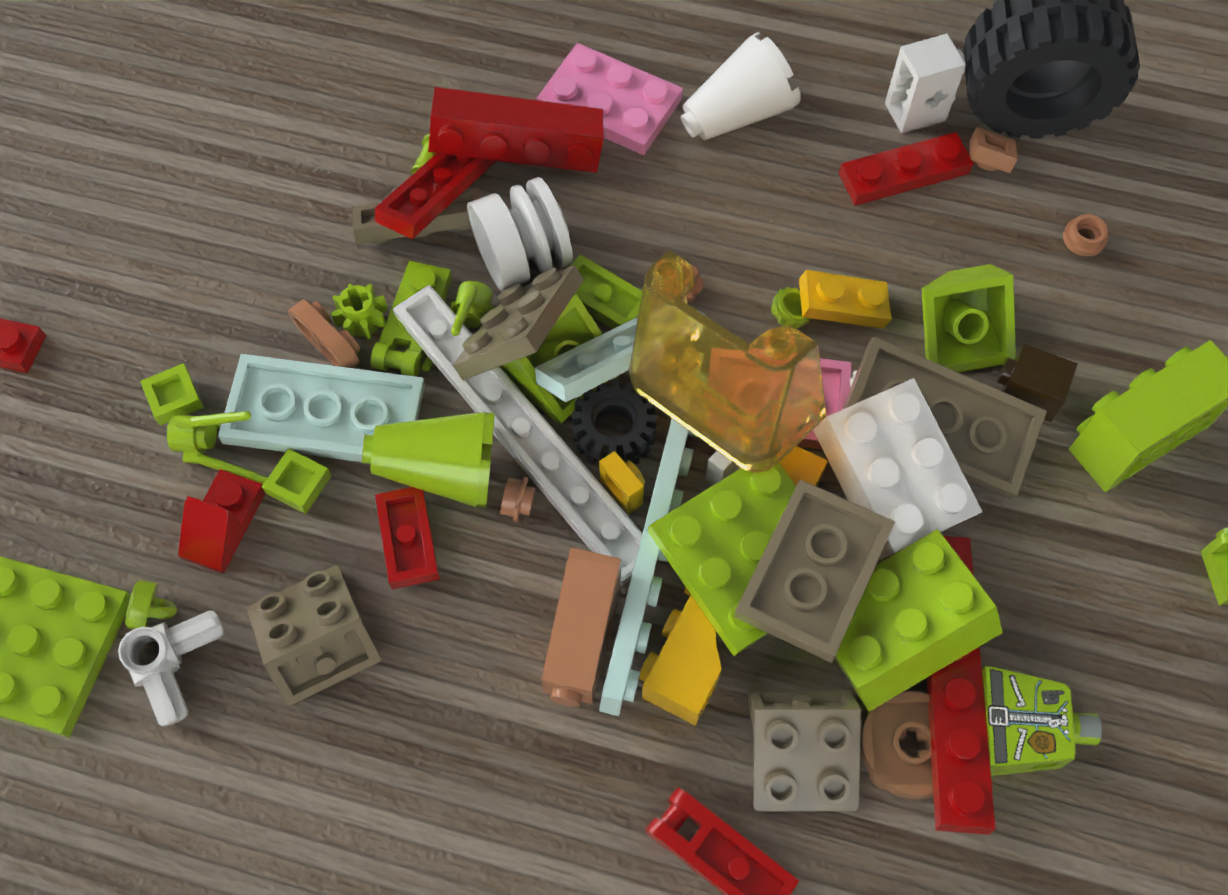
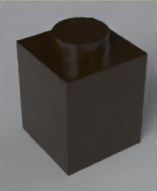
M1023 344L1015 360L1006 358L996 383L1004 385L1002 392L1046 410L1047 413L1044 420L1051 422L1066 400L1078 363Z

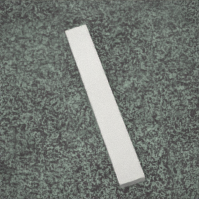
M430 284L393 308L394 316L404 325L407 332L474 412L495 413L494 436L587 547L595 553L621 558V586L627 583L632 577L643 534L500 366L466 380L461 379L452 365L464 350L462 344L472 333L463 325L458 336L451 334L456 315Z

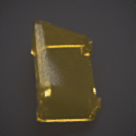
M668 250L651 265L645 275L629 365V375L633 388L640 396L740 468L757 473L768 471L776 466L826 417L818 343L790 327L772 328L762 333L751 344L745 342L688 305L686 295L692 290L695 283L692 266L686 260Z

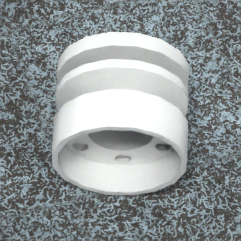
M536 177L528 180L526 184L527 193L520 185L511 187L510 199L512 209H508L504 201L496 193L467 204L469 221L479 251L492 280L501 291L513 284H523L529 281V259L533 261L541 273L553 268L552 261L560 269L570 266L573 262L572 246L565 217L551 190L542 178Z

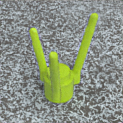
M465 281L460 284L456 300L451 302L450 309L456 315L451 329L453 336L460 334L463 325L468 328L479 327L481 325V318L495 308L491 305L494 295L490 287L478 281ZM428 356L422 365V369L425 372L429 371L433 365L432 360Z
M249 411L201 416L174 415L170 419L167 427V443L171 451L183 452L182 460L184 463L201 464L218 471L222 469L262 484L268 478L203 454L206 449L214 447L217 439V429H220L221 424L250 420L252 415Z

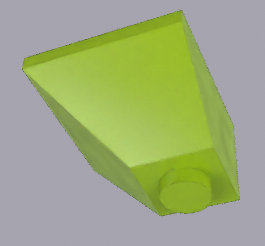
M992 264L948 271L921 288L926 359L958 373L1003 365L1007 357L1015 360L1013 274Z
M574 294L536 353L500 367L529 401L556 423H563L575 411L577 398L564 402L536 383L535 367L602 335V332L578 295ZM597 387L592 388V390L596 392Z

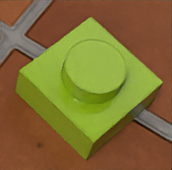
M184 363L140 381L152 414L160 426L169 423L174 415H188L204 408L191 374Z
M288 448L262 488L267 495L307 514L332 475L327 467Z

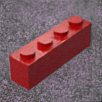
M434 87L428 152L597 173L604 139L603 109Z

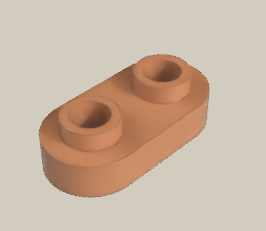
M302 299L287 310L299 331L333 366L354 368L360 363L356 354L361 349L356 340L345 329L338 332L331 325L332 319L317 301L309 304L306 300Z

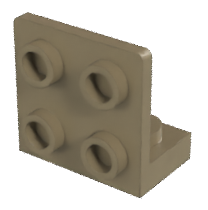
M337 565L324 571L314 572L307 576L305 580L282 591L267 594L247 608L263 665L288 707L382 661Z
M748 690V712L753 724L754 809L759 812L858 810L861 708L850 690Z

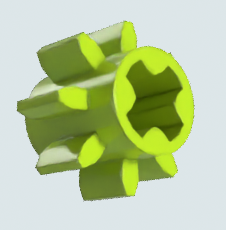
M348 284V288L344 289L340 296L334 295L332 297L337 309L331 313L335 327L343 326V329L350 333L352 337H366L369 340L379 327L385 326L386 321L383 313L388 310L384 296L376 297L372 284H368L366 287Z

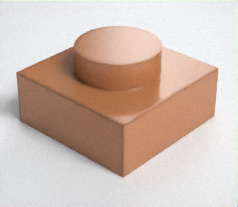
M976 127L969 140L971 160L979 167L988 171L999 169L1011 173L1018 160L1016 141Z

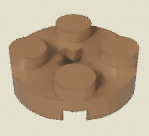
M904 691L873 709L861 726L860 756L863 765L869 772L871 781L878 788L888 790L893 795L906 799H925L933 796L931 737L928 717L929 694L918 691ZM907 732H914L916 741L925 742L926 750L919 751L916 758L908 756L907 751L901 749L899 741H903L906 738Z

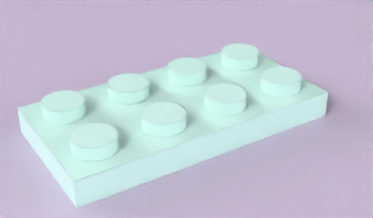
M241 354L225 413L249 411L252 417L247 421L221 424L218 436L222 444L286 452L289 448L304 455L362 462L364 435H373L376 425L418 420L425 388L424 378Z

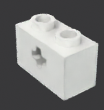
M948 34L900 47L885 105L901 134L947 120L966 66L961 50L956 49Z

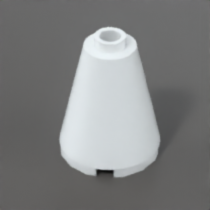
M756 32L748 37L683 104L685 114L681 116V121L691 137L694 138L698 135L705 141L789 111L800 103L799 87L791 91L787 81L794 74L783 54L770 38L765 37L760 41V32Z

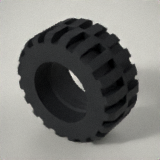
M996 0L991 10L986 8L976 19L975 24L972 25L966 35L963 47L969 107L973 110V114L984 125L987 124L991 130L998 133L1005 131L1008 136L1015 138L1028 135L1031 139H1043V135L1054 134L1057 137L1066 135L1067 131L1077 128L1079 131L1087 128L1096 119L1101 121L1111 114L1114 106L1119 107L1126 100L1129 92L1132 91L1136 84L1140 69L1132 15L1129 7L1124 4V0Z

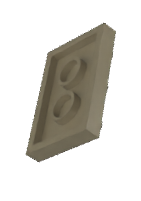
M575 265L559 272L555 268L548 269L538 275L532 283L523 287L520 283L513 284L498 295L499 303L481 318L482 326L476 333L464 341L462 344L464 350L452 365L462 380L537 352L584 280Z
M799 480L735 610L734 617L832 663L896 521Z

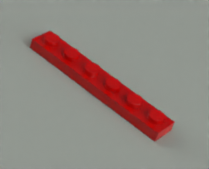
M943 536L974 576L971 538ZM980 647L926 678L927 694H929L928 717L931 737L936 831L990 835L996 829Z

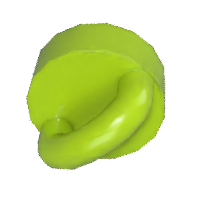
M145 580L136 581L126 613L125 625H127V628L148 627L151 618L169 619L176 615V604L166 599L156 598L158 583Z

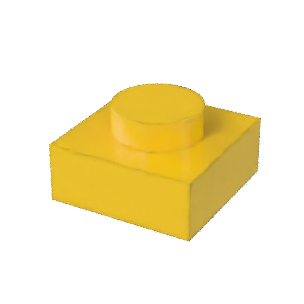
M615 451L600 460V482L623 510L629 515L643 505L645 480L636 465L631 461L624 463Z

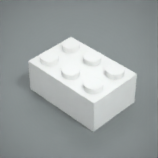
M914 378L827 416L813 429L847 500L896 521L879 560L903 550L936 529L941 532L983 512Z

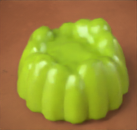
M790 287L780 289L775 295L771 306V313L777 319V323L789 331L808 323L810 318L802 317L800 291L797 288Z

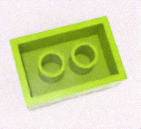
M1211 340L1193 351L1189 346L1180 349L1165 362L1164 365L1166 367L1157 373L1153 368L1144 371L1129 384L1128 387L1130 389L1119 395L1116 390L1108 393L1092 407L1095 414L1077 427L1076 431L1080 435L1068 450L1105 493L1210 427L1228 408V358Z
M936 529L875 566L834 658L870 712L1002 634L1003 631L997 606L940 531Z

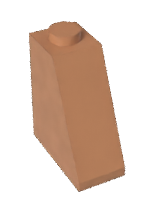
M573 547L570 548L541 679L544 693L551 694L550 699L558 704L569 707H579L581 702L593 704L621 594V558Z

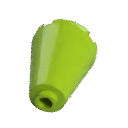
M477 412L376 425L373 435H364L362 463L371 464L370 469L373 475L473 507H486L495 413Z

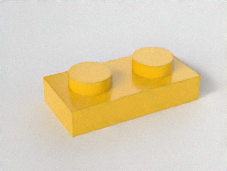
M805 270L799 278L802 317L882 329L892 320L887 282L813 270Z

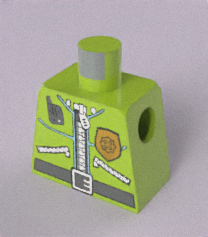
M985 666L983 668L982 676L991 776L1059 769L1075 759V744L1098 745L1100 743L1102 725L1099 715L1095 713L1072 712L1071 690L1068 685L996 667Z

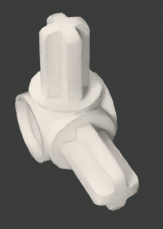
M207 611L170 628L165 622L151 628H135L128 632L120 642L118 649L119 660L129 670L134 685L144 686L158 724L162 727L180 722L188 716V709L174 673L180 669L179 664L182 663L181 655L217 640L224 635L222 623L215 611ZM148 642H158L159 654L155 661L149 665L141 666L138 662V653L141 647Z

